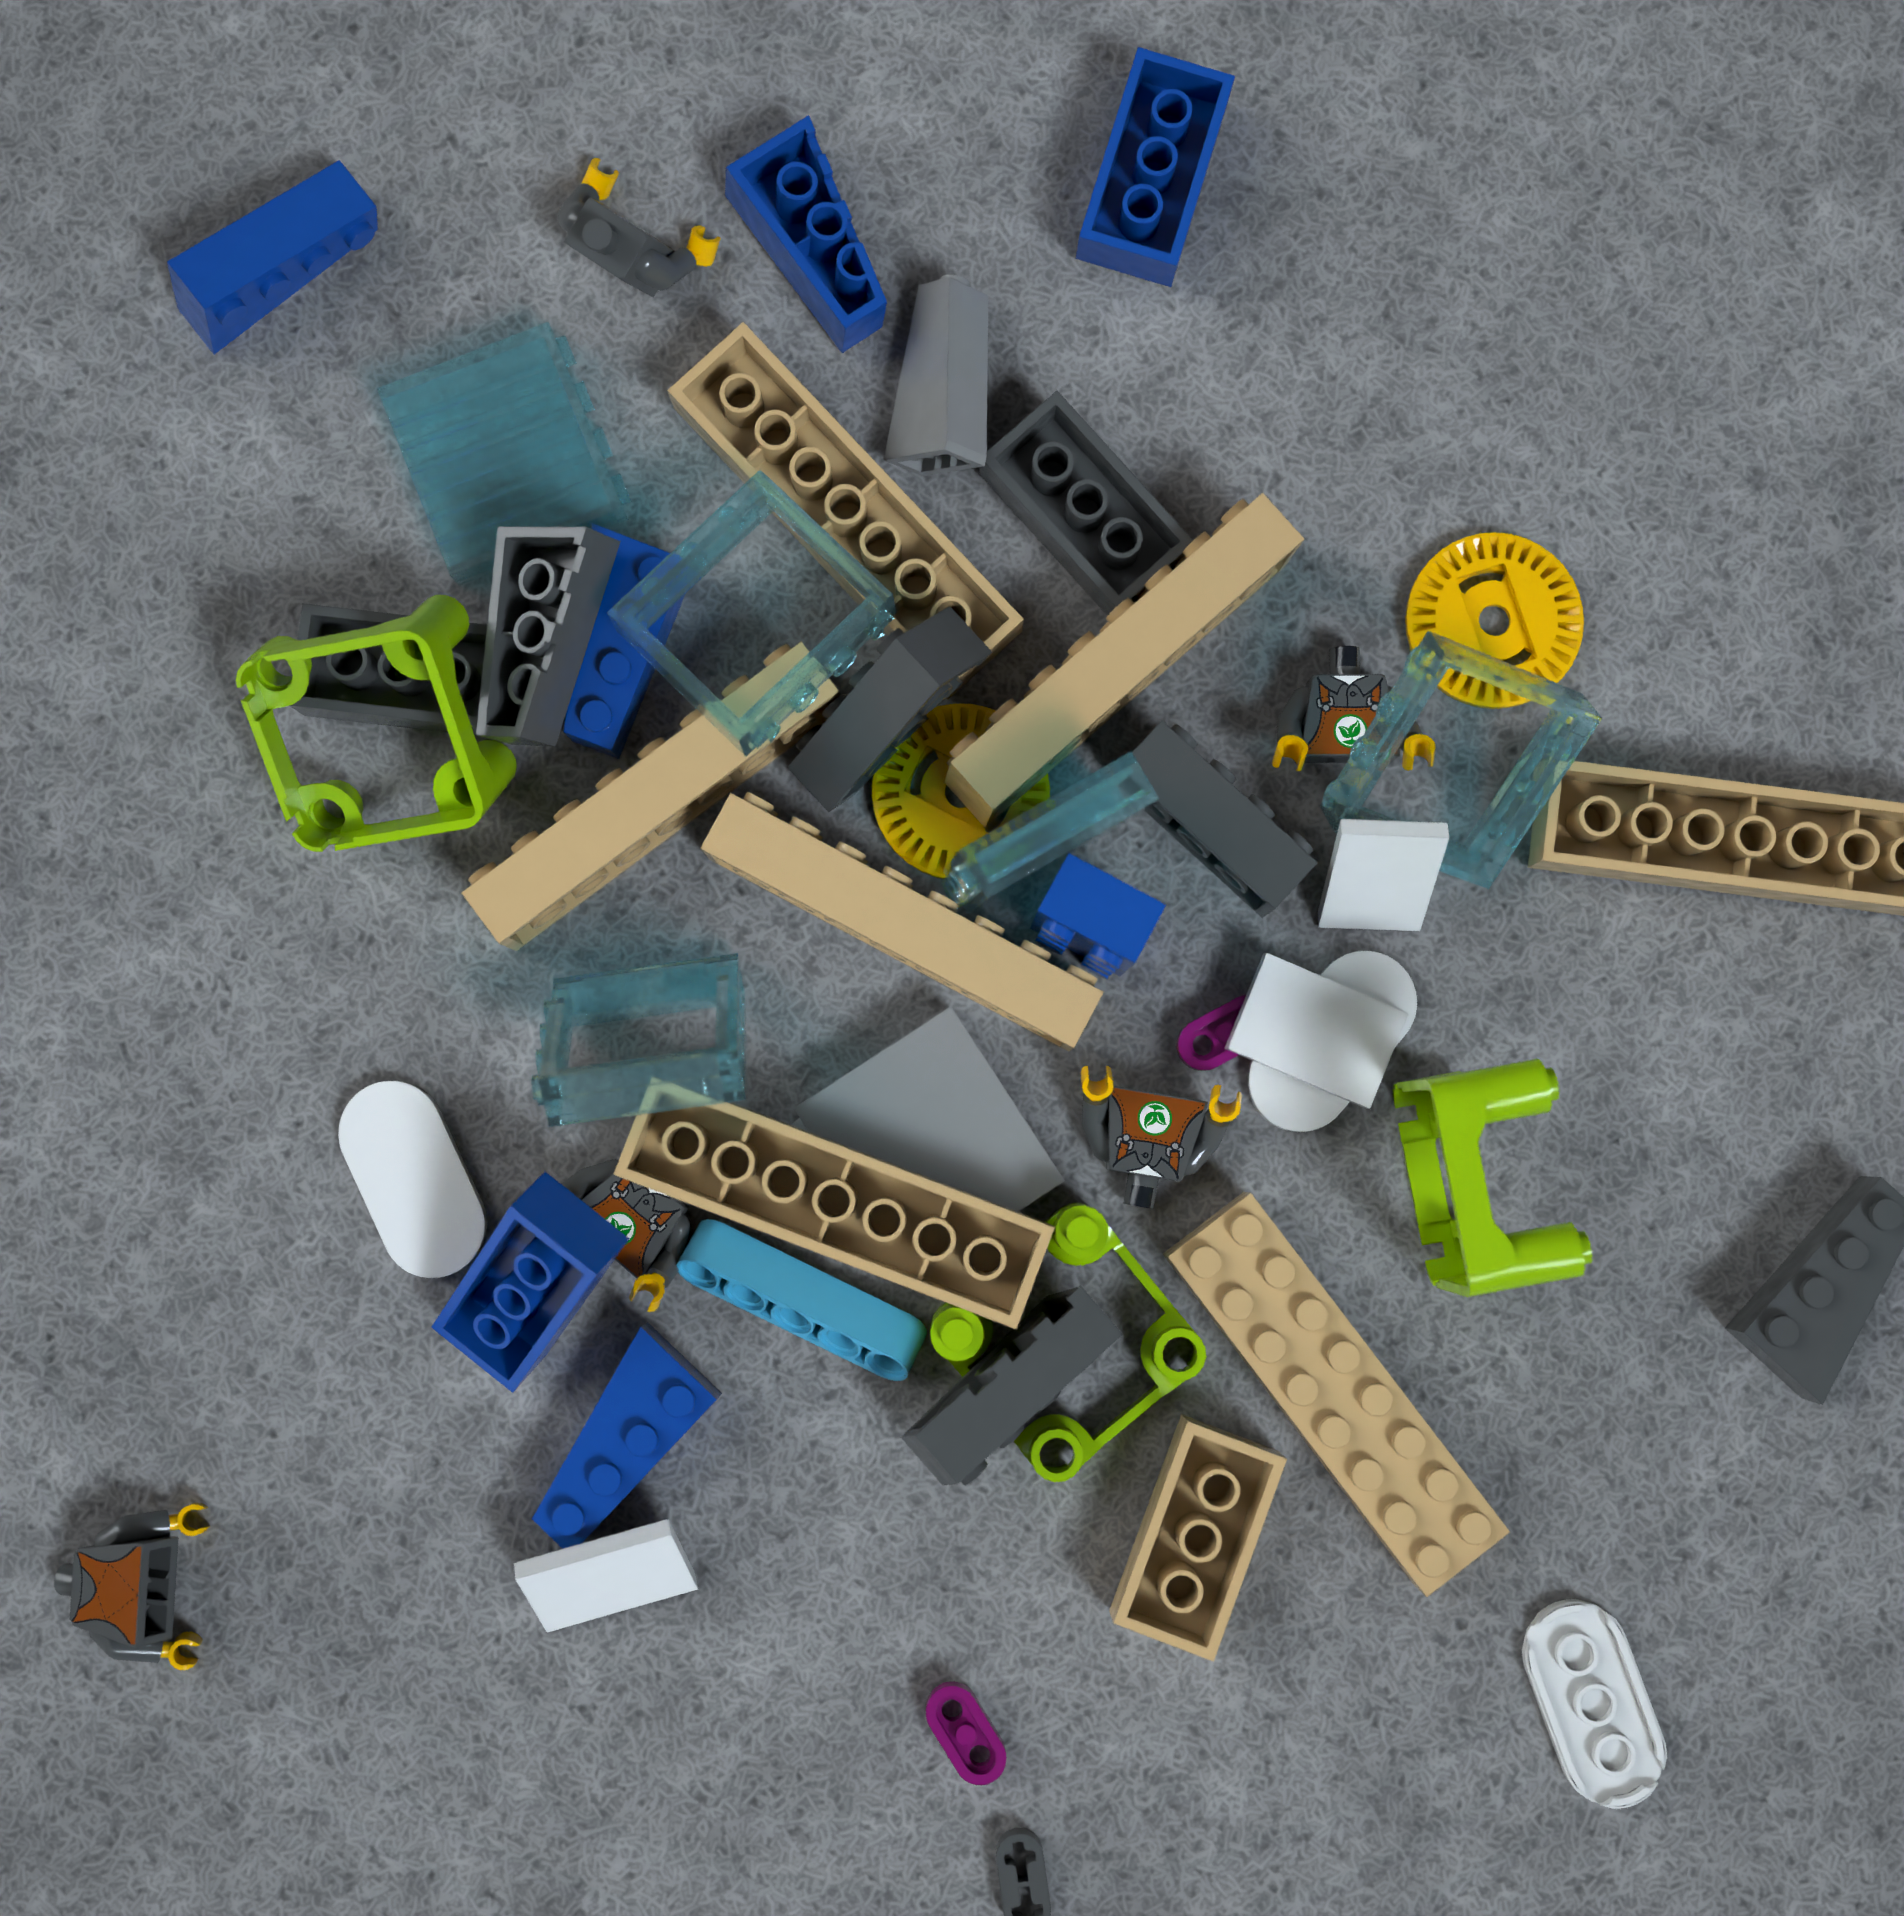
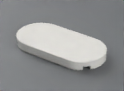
M1374 951L1352 952L1334 960L1320 974L1325 978L1409 1013L1396 1046L1411 1028L1417 1010L1416 990L1407 971L1391 957ZM1251 1060L1249 1064L1248 1087L1252 1103L1266 1121L1280 1129L1296 1132L1319 1129L1332 1122L1349 1103L1347 1100Z
M399 1081L378 1082L359 1091L349 1101L342 1113L338 1132L339 1144L386 1250L397 1265L419 1277L441 1278L463 1270L475 1260L481 1250L480 1248L486 1236L488 1220L484 1204L438 1105L426 1092L411 1084Z
M1566 1599L1548 1605L1536 1615L1526 1629L1522 1647V1658L1561 1768L1571 1786L1591 1802L1613 1809L1634 1806L1649 1797L1657 1787L1658 1783L1656 1781L1661 1775V1770L1665 1769L1667 1749L1627 1637L1617 1620L1596 1604L1577 1599Z

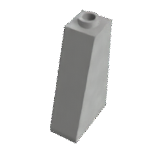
M943 275L940 280L921 284L918 287L883 460L920 475L928 476L983 467L986 462L988 295L970 287V281L963 277Z

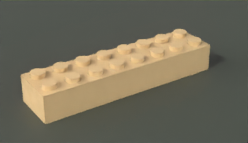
M744 322L667 390L672 405L678 414L887 636L897 628H901L905 633L950 606L986 644L992 653L979 666H974L958 676L963 683L947 700L1022 632L1024 618Z
M1264 493L1259 495L1250 504L1244 498L1238 501L1220 519L1223 523L1212 533V537L1205 531L1184 549L1182 553L1185 556L1175 565L1174 570L1168 564L1159 569L1145 583L1146 589L1139 595L1137 602L1134 603L1129 597L1122 601L1106 617L1108 622L1101 628L1100 634L1095 636L1091 631L1084 634L1068 649L1067 653L1069 656L1062 662V666L1058 670L1052 664L1047 666L1028 684L1031 689L1024 695V699L1017 704L1013 698L1009 699L989 718L991 723L985 729L986 732L978 738L972 732L950 751L952 757L947 762L949 769L944 783L984 828L1287 565L1304 541V538Z
M802 641L792 649L788 644L776 649L764 660L763 663L766 668L751 679L747 675H743L734 680L722 691L721 694L724 699L709 710L705 706H701L692 711L680 722L679 725L682 730L667 741L663 737H659L650 742L638 753L637 756L640 761L625 772L618 768L604 776L595 785L598 792L581 804L576 799L562 807L553 816L556 823L539 835L537 831H532L520 838L511 847L514 854L497 866L494 862L488 863L472 874L468 879L471 886L461 893L496 941L512 950H519L798 743L813 727L821 726L827 720L822 716V713L840 696V693Z
M1553 758L1539 767L1528 868L1904 916V803Z
M747 792L743 799L732 793L729 794L700 847L709 860L1069 1052L1074 1049L1104 993L1094 987L1098 980L1095 976L1071 964L1066 971L1048 962L1051 953L1027 940H1023L1020 947L1002 938L1005 931L1004 928L980 915H977L974 922L957 914L959 905L940 893L931 890L928 897L912 890L913 885L911 883L913 880L893 868L885 866L881 873L867 866L866 855L846 843L839 841L835 848L822 842L823 837L819 835L820 830L793 816L789 824L777 818L778 813L773 810L774 806L752 793Z
M652 1074L613 1174L1014 1329L1018 1327L1055 1228L1047 1222L658 1074Z
M1242 1192L1163 1253L1173 1269L1408 1578L1426 1597L1510 1533L1251 1193Z

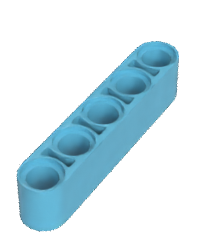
M706 1219L698 1224L676 1264L679 1274L692 1285L888 1380L902 1381L908 1377L927 1335L925 1325L913 1315L716 1220Z

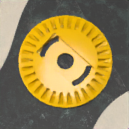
M1494 532L1480 533L1457 540L1440 550L1427 562L1411 588L1406 606L1405 624L1412 655L1423 674L1435 687L1461 703L1480 708L1500 709L1523 705L1537 699L1552 689L1565 676L1579 652L1583 638L1584 615L1580 594L1573 578L1565 566L1551 552L1527 538ZM1486 573L1503 574L1501 581L1490 580L1478 583L1468 589L1466 593L1460 590L1459 584L1473 576ZM1490 606L1503 609L1509 619L1506 632L1498 636L1485 633L1479 624L1480 613L1483 609ZM1523 649L1531 653V656L1523 663L1503 670H1488L1486 661L1490 663L1506 661L1516 656Z
M960 703L935 707L926 714L929 719L907 740L895 747L898 751L873 775V809L879 829L885 840L907 864L932 877L949 881H971L995 875L1009 868L1024 856L1036 841L1046 820L1050 803L1048 774L1009 807L1004 820L991 833L985 831L984 826L967 807H955L946 799L945 789L947 785L944 781L949 769L947 762L952 757L950 751L972 732L978 738L986 732L985 729L991 723L989 718L995 712L993 709L974 704ZM935 751L938 760L934 761L926 770L921 782V794L915 796L910 794L911 782L916 769L929 754Z

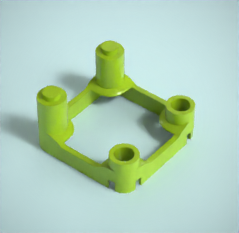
M434 595L427 598L409 616L369 628L306 640H297L289 636H277L267 641L255 651L238 669L236 675L237 688H241L246 684L249 694L241 700L285 820L287 822L295 815L299 826L292 835L305 849L313 852H323L328 845L335 844V851L467 829L474 826L514 778L517 770L516 759L507 746L495 740H483L477 743L456 681L452 649L467 634L470 624L467 611L455 598L448 595ZM382 645L388 661L401 674L411 679L431 680L457 758L443 764L434 777L433 792L439 812L364 824L362 818L364 809L362 798L358 791L349 783L341 780H329L324 783L307 785L299 783L275 720L273 709L295 704L304 696L309 685V675L312 669L311 658ZM286 660L291 667L292 676L280 674L275 670L271 661ZM323 799L331 800L340 806L345 818H337L327 812Z
M1532 1059L1465 1072L1456 1071L1394 1084L1392 1094L1395 1108L1415 1105L1418 1120L1398 1123L1421 1244L1423 1246L1442 1242L1445 1257L1425 1260L1431 1284L1441 1290L1464 1297H1472L1583 1276L1585 1264L1592 1262L1591 1245L1586 1232L1577 1231L1572 1222L1506 1234L1495 1224L1479 1150V1139L1485 1124L1539 1115L1551 1111L1552 1101L1559 1099V1085L1553 1068H1545L1540 1059ZM1437 1138H1440L1455 1219H1452L1448 1210L1436 1149Z
M1069 1203L1059 1208L1044 1221L1055 1227L1047 1250L1061 1262L1079 1266L1095 1262L1113 1248L1165 1314L1147 1329L1140 1347L1143 1367L1156 1383L1152 1388L1092 1437L1076 1420L1060 1414H1050L1032 1422L1014 1440L1015 1444L1034 1467L1036 1473L1051 1482H1064L1074 1477L1081 1466L1119 1432L1163 1396L1174 1390L1184 1381L1196 1376L1204 1367L1206 1360V1349L1201 1338L1107 1224L1104 1216L1095 1208L1082 1203ZM944 1302L936 1310L931 1321V1342L936 1352L947 1359L963 1377L971 1370L969 1365L978 1359L989 1346L993 1334V1322L991 1319ZM1176 1337L1187 1338L1193 1344L1192 1358L1187 1363V1367L1183 1369L1170 1368L1163 1360L1165 1345ZM1054 1438L1064 1439L1072 1446V1459L1069 1464L1066 1463L1060 1467L1046 1466L1040 1460L1042 1446Z

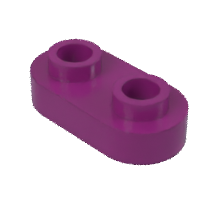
M1246 995L1239 996L1182 1028L1177 1037L1176 1048L1179 1058L1186 1066L1194 1070L1206 1071L1239 1056L1224 1048ZM1199 1035L1206 1036L1211 1041V1050L1206 1055H1199L1193 1049V1041Z
M955 1681L944 1682L935 1687L926 1702V1719L961 1778L970 1784L987 1785L994 1782L1005 1769L1006 1748L1002 1738L975 1694L966 1685ZM948 1700H956L961 1704L962 1711L956 1717H948L942 1711L943 1704ZM977 1745L987 1747L990 1751L988 1759L984 1762L974 1761L970 1757V1751L973 1747Z

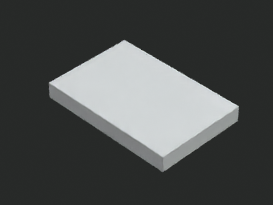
M1341 819L1318 908V928L1420 931L1448 844V823Z
M1263 953L1224 1049L1358 1106L1370 1109L1409 1013L1274 955Z
M669 1519L514 1563L515 1580L547 1633L698 1590L693 1567Z

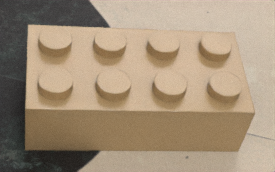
M1181 1414L1109 1610L1113 1623L1214 1662L1287 1458L1275 1449Z

